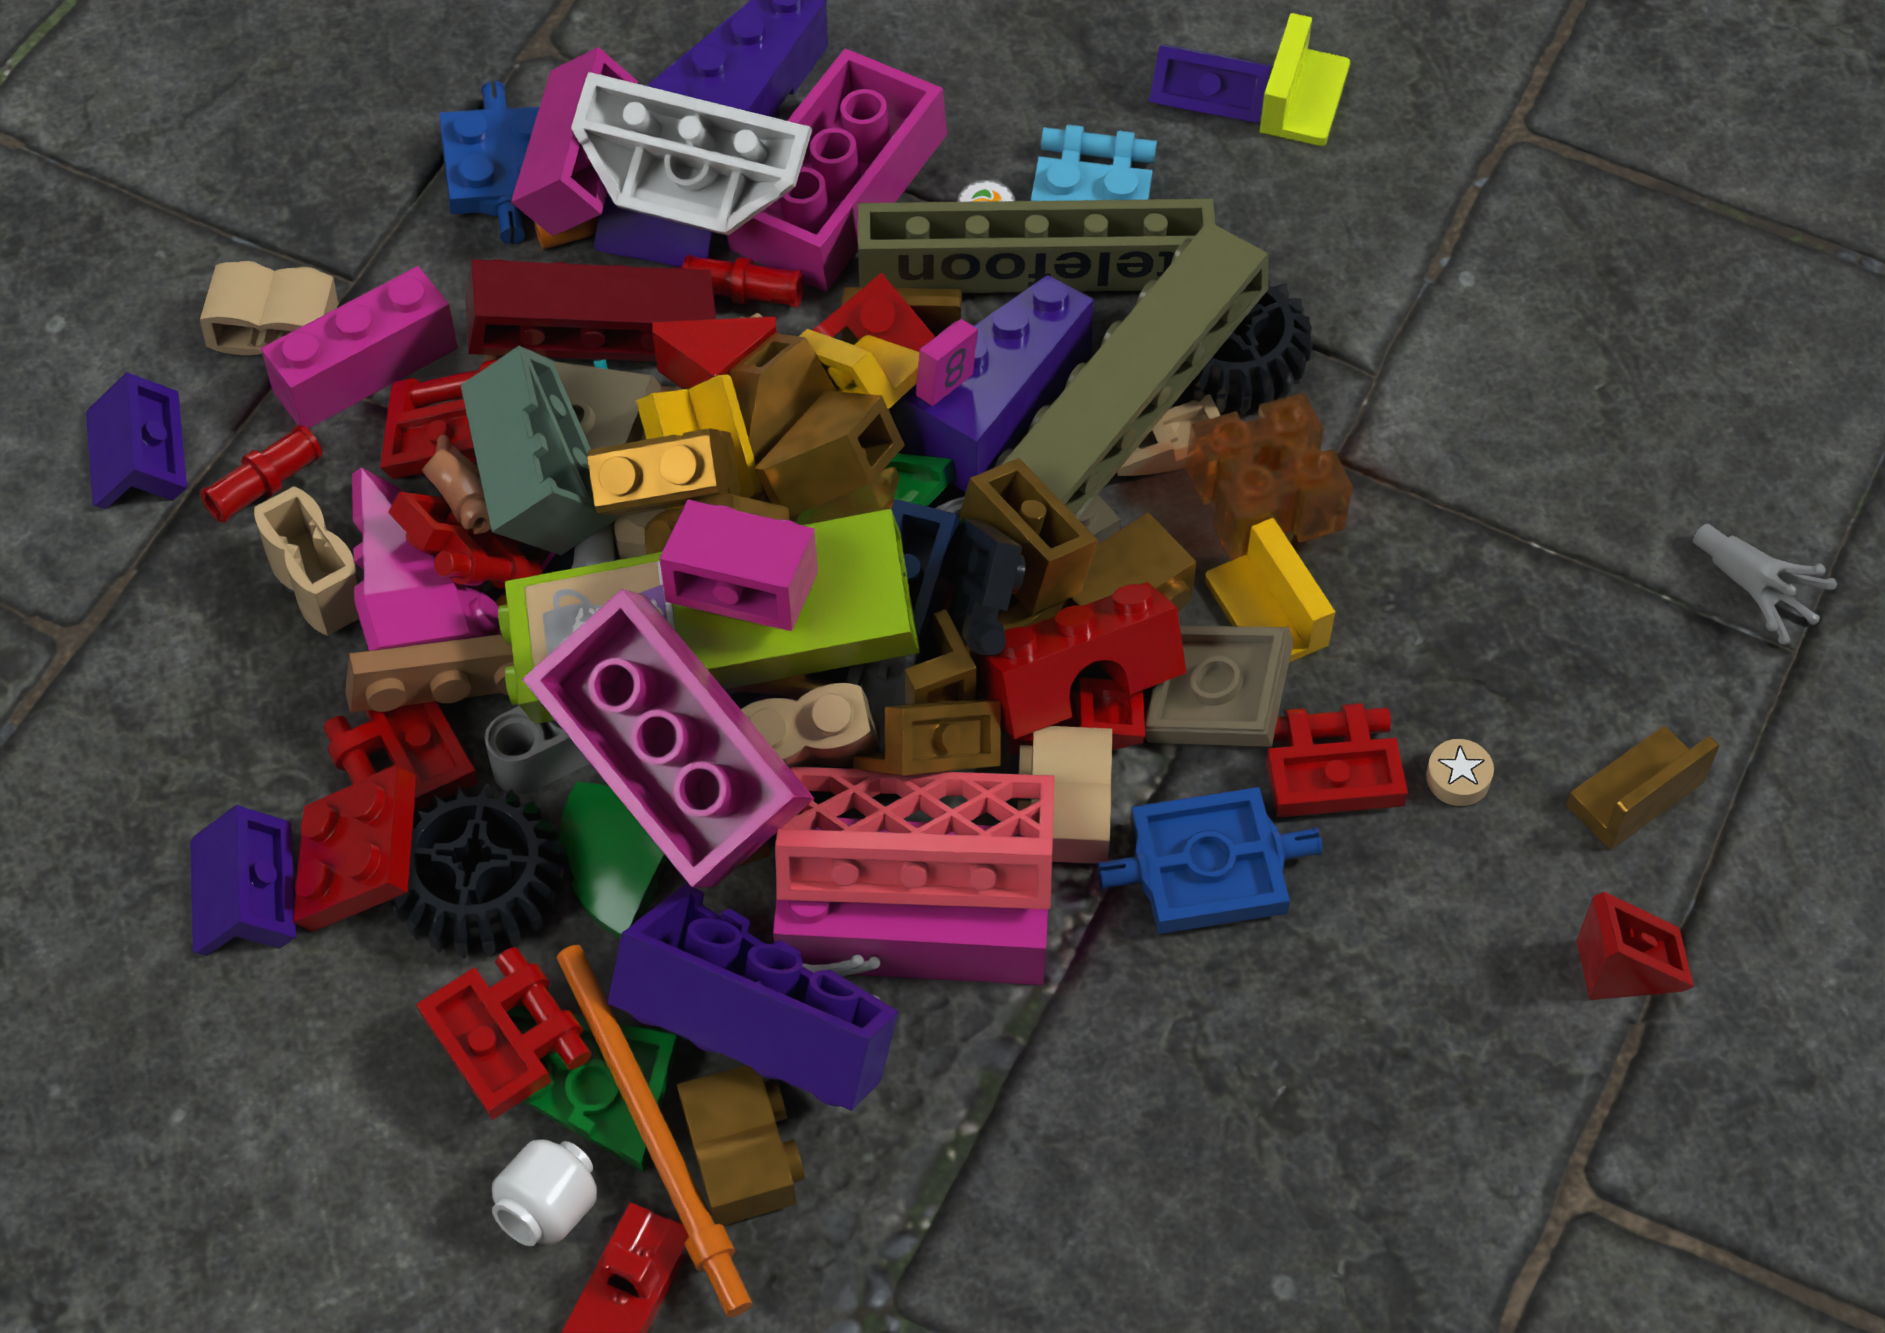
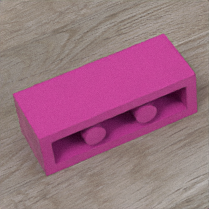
M599 47L550 71L511 203L551 236L601 215L608 192L583 146L579 143L571 129L588 72L638 84L634 77Z
M416 266L262 347L261 352L273 393L297 425L300 424L302 427L305 426L309 429L458 349L449 303L422 269Z

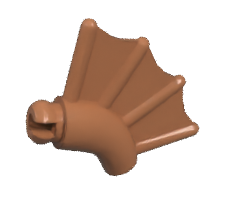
M441 435L437 440L436 454L422 471L443 495L457 522L465 529L472 528L474 534L488 532L491 529L478 466L461 454L450 442L448 436Z

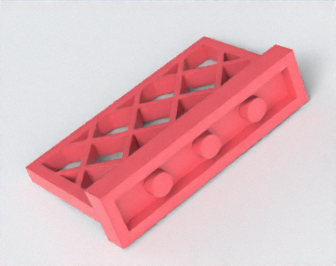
M790 767L791 771L808 791L831 792L835 796L820 804L814 801L810 802L786 825L777 830L775 844L777 900L1050 909L1055 775L965 772L895 775L861 769ZM878 794H897L902 797L886 807L873 799ZM945 796H963L968 801L952 809L939 799ZM1011 798L1040 799L1021 811L1006 803ZM852 808L866 816L851 826L837 818V816ZM919 810L933 818L932 821L919 828L904 820V818ZM986 812L1001 821L987 830H983L971 822ZM816 827H819V828L822 829V830H813V829H815ZM950 832H954V833L957 834V835H947V834L950 833ZM1020 834V835H1022L1023 837H1014V836Z

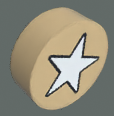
M1465 739L1445 741L1438 745L1430 756L1426 771L1428 787L1438 799L1454 806L1472 805L1480 801L1490 788L1494 774L1493 761L1488 752L1475 742Z

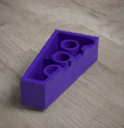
M750 0L646 86L778 118L779 107L788 94H795L828 47L826 0Z
M1049 275L973 326L978 329L973 375L934 406L916 396V385H914L888 409L905 445L898 453L952 459L955 479L951 484L966 492L969 479L993 469L1002 453L1008 448H1013V444L1024 430L1029 431L1031 422L1037 412L1045 406L1049 399L1056 400L1061 395L1075 367L1082 362L1086 363L1092 356L1093 299Z
M689 883L684 884L622 932L607 1003L632 1014L637 1021L647 1025L660 1026L691 1040L695 1046L702 1050L719 1052L751 1066L756 1073L763 1077L780 1079L812 1093L817 1100L824 1104L841 1106L850 1111L881 1082L899 1011L832 970H822L813 973L802 966L801 951L782 940L773 944H766L748 933L750 920L730 908L722 911L721 916L703 905L705 893L696 887H691Z

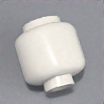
M549 1140L531 1141L492 1183V1198L495 1202V1205L492 1207V1214L496 1222L510 1237L523 1245L533 1246L536 1243L545 1245L557 1244L567 1236L596 1202L597 1187L590 1174L593 1170L591 1160L579 1147L567 1141H563L560 1144Z

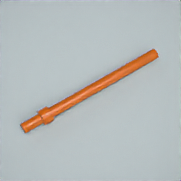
M580 945L569 946L559 952L556 958L689 1236L685 1242L687 1251L696 1270L706 1272L726 1316L732 1318L741 1315L749 1310L753 1303L731 1259L736 1252L724 1226L722 1224H714L616 1017L607 1003L604 992Z

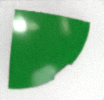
M576 781L563 809L559 833V844L563 846L565 859H567L574 879L571 883V890L578 903L598 925L621 939L622 932L644 916L659 892L658 876L669 859L610 786Z

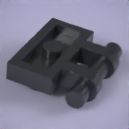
M962 518L948 578L955 586L947 612L962 641L971 650L980 655H996L1006 645L1004 627L997 620L999 610L1007 611L1011 594L1019 592L1025 575V558L1021 555V545L989 523Z

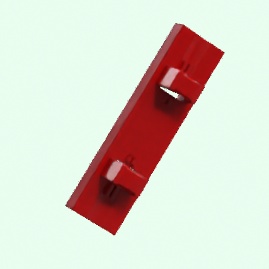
M630 1202L561 1333H647L688 1254L685 1242L689 1236L684 1225L661 1217L648 1209ZM614 1276L632 1283L639 1297L611 1286L610 1284Z

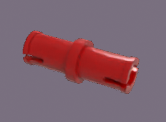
M687 255L682 265V268L711 270L713 295L731 297L734 304L747 305L750 300L790 305L795 308L801 304L804 292V274L801 269L790 270L754 265L752 258L739 257L736 262L700 258L695 257V255Z
M299 424L291 432L263 451L252 450L241 458L242 465L211 486L205 487L200 491L201 500L209 513L218 522L221 521L224 524L230 520V517L261 496L272 497L280 492L283 481L323 456L321 446L307 427H302Z

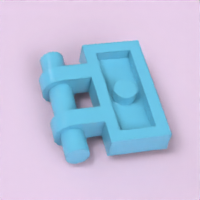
M1067 124L1066 130L1044 127L1041 150L1062 153V158L1038 157L1031 201L1149 199L1152 170L1131 168V163L1135 161L1154 164L1157 141L1135 138V132L1119 130L1117 136L1087 133L1084 132V126ZM1081 155L1114 160L1113 165L1081 162L1080 159Z

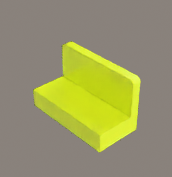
M1290 13L1264 93L1259 132L1324 146L1327 143L1348 75L1350 59L1308 49L1312 17Z

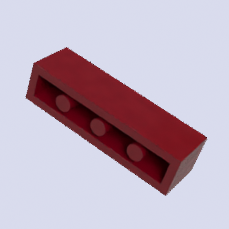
M471 259L465 303L468 351L472 355L504 356L517 346H521L539 355L551 358L656 362L652 322L716 319L711 270L679 267L653 268L625 265L609 266L567 264L564 262L544 263L507 261L503 259Z

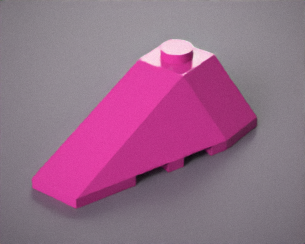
M362 467L352 473L353 522L363 534V542L353 548L354 563L361 569H364V581L354 587V602L368 650L373 651L501 635L498 618L499 607L481 586L460 585L455 583L451 577L438 575L434 566L437 555L421 552L406 540L405 535L407 532L388 513L398 493L403 492L402 489Z

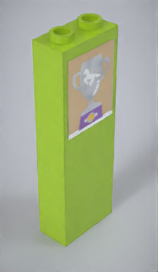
M892 509L802 525L815 528L818 573L792 631L665 602L659 559L662 552L505 581L507 604L499 606L498 618L505 643H512L514 665L505 668L506 687L512 705H519L534 724L555 721L553 716L522 679L621 589L647 596L723 689L918 654L919 648L901 532Z

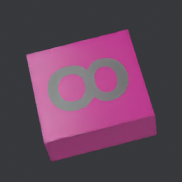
M960 319L920 349L916 383L917 397L934 406L973 375L978 334L977 328Z

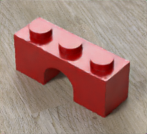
M1148 582L1125 585L1108 597L1083 606L1066 607L1060 610L1056 616L1027 627H1015L1005 630L1006 645L1000 653L996 655L977 654L984 697L988 700L1001 701V726L1014 739L1071 718L1072 711L1069 697L1071 685L1078 673L1093 662L1100 661L1101 669L1129 695L1187 673L1178 609Z

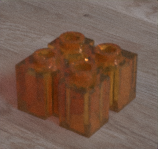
M1305 392L1259 405L1258 417L1252 421H1242L1236 411L1193 423L1190 426L1186 470L1203 505L1215 502L1212 524L1230 561L1247 555L1251 526L1270 518L1275 519L1283 533L1294 531L1299 543L1345 530L1353 486L1334 449L1324 452L1320 450L1324 429Z

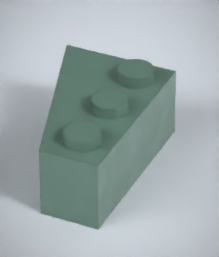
M517 346L461 384L493 533L563 555L620 518V516L610 514H597L594 506L587 458L588 450L591 448L553 360Z

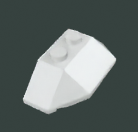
M592 72L587 74L571 126L572 131L583 146L594 169L617 207L727 236L795 188L812 133V129L809 126Z

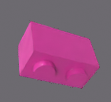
M687 500L659 558L665 602L788 631L793 630L818 573L815 528L798 525L789 520L771 519L736 511L723 505L714 506L692 500Z

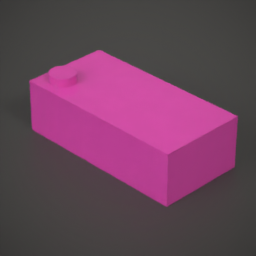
M846 48L787 120L809 126L812 129L795 188L727 236L729 250L747 258H752V260L768 267L790 270L801 269L804 274V283L825 292L829 291L858 252V203H896L947 136L943 88Z
M621 589L522 679L691 887H716L777 833L778 829L786 825L815 799L645 595Z
M838 818L848 826H851L852 824L862 820L855 818ZM907 821L916 828L928 823ZM977 825L983 830H987L993 827L986 825ZM816 827V828L813 829V830H822V829H820L819 827ZM950 832V833H948L947 835H957V834H955L954 832ZM1018 834V835H1016V836H1014V837H1023V836L1020 835V834ZM776 900L773 936L774 943L782 940L801 951L800 957L805 964L826 965L851 960L854 955H861L864 958V962L874 956L880 959V966L877 969L852 975L1044 985L1048 909Z

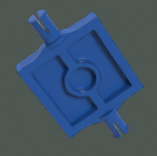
M490 81L481 87L484 109L439 112L450 214L484 213L498 216L500 239L504 243L511 244L510 226H512L514 243L516 244L525 237L521 215L524 213L513 205L511 201L539 107L507 108L505 86L501 82L495 81V98H493Z
M1260 787L1131 807L1130 822L1136 843L1135 857L1105 862L1097 861L1096 869L1101 890L1139 883L1142 891L1150 900L1157 933L1163 934L1288 914L1290 899L1282 873L1284 860L1312 855L1319 856L1322 854V841L1317 827L1280 834L1277 827L1267 816Z

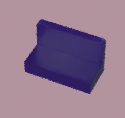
M1168 44L1159 45L1149 102L1261 123L1264 93L1274 64Z
M607 192L602 214L598 215L594 247L600 252L682 267L687 255L710 259L714 232L619 208Z
M126 372L86 412L92 504L102 509H107L131 486L170 500H175L187 489L178 391Z
M235 805L193 836L190 843L193 952L208 956L235 936L276 948H282L296 938V925L293 923L295 901L291 822Z

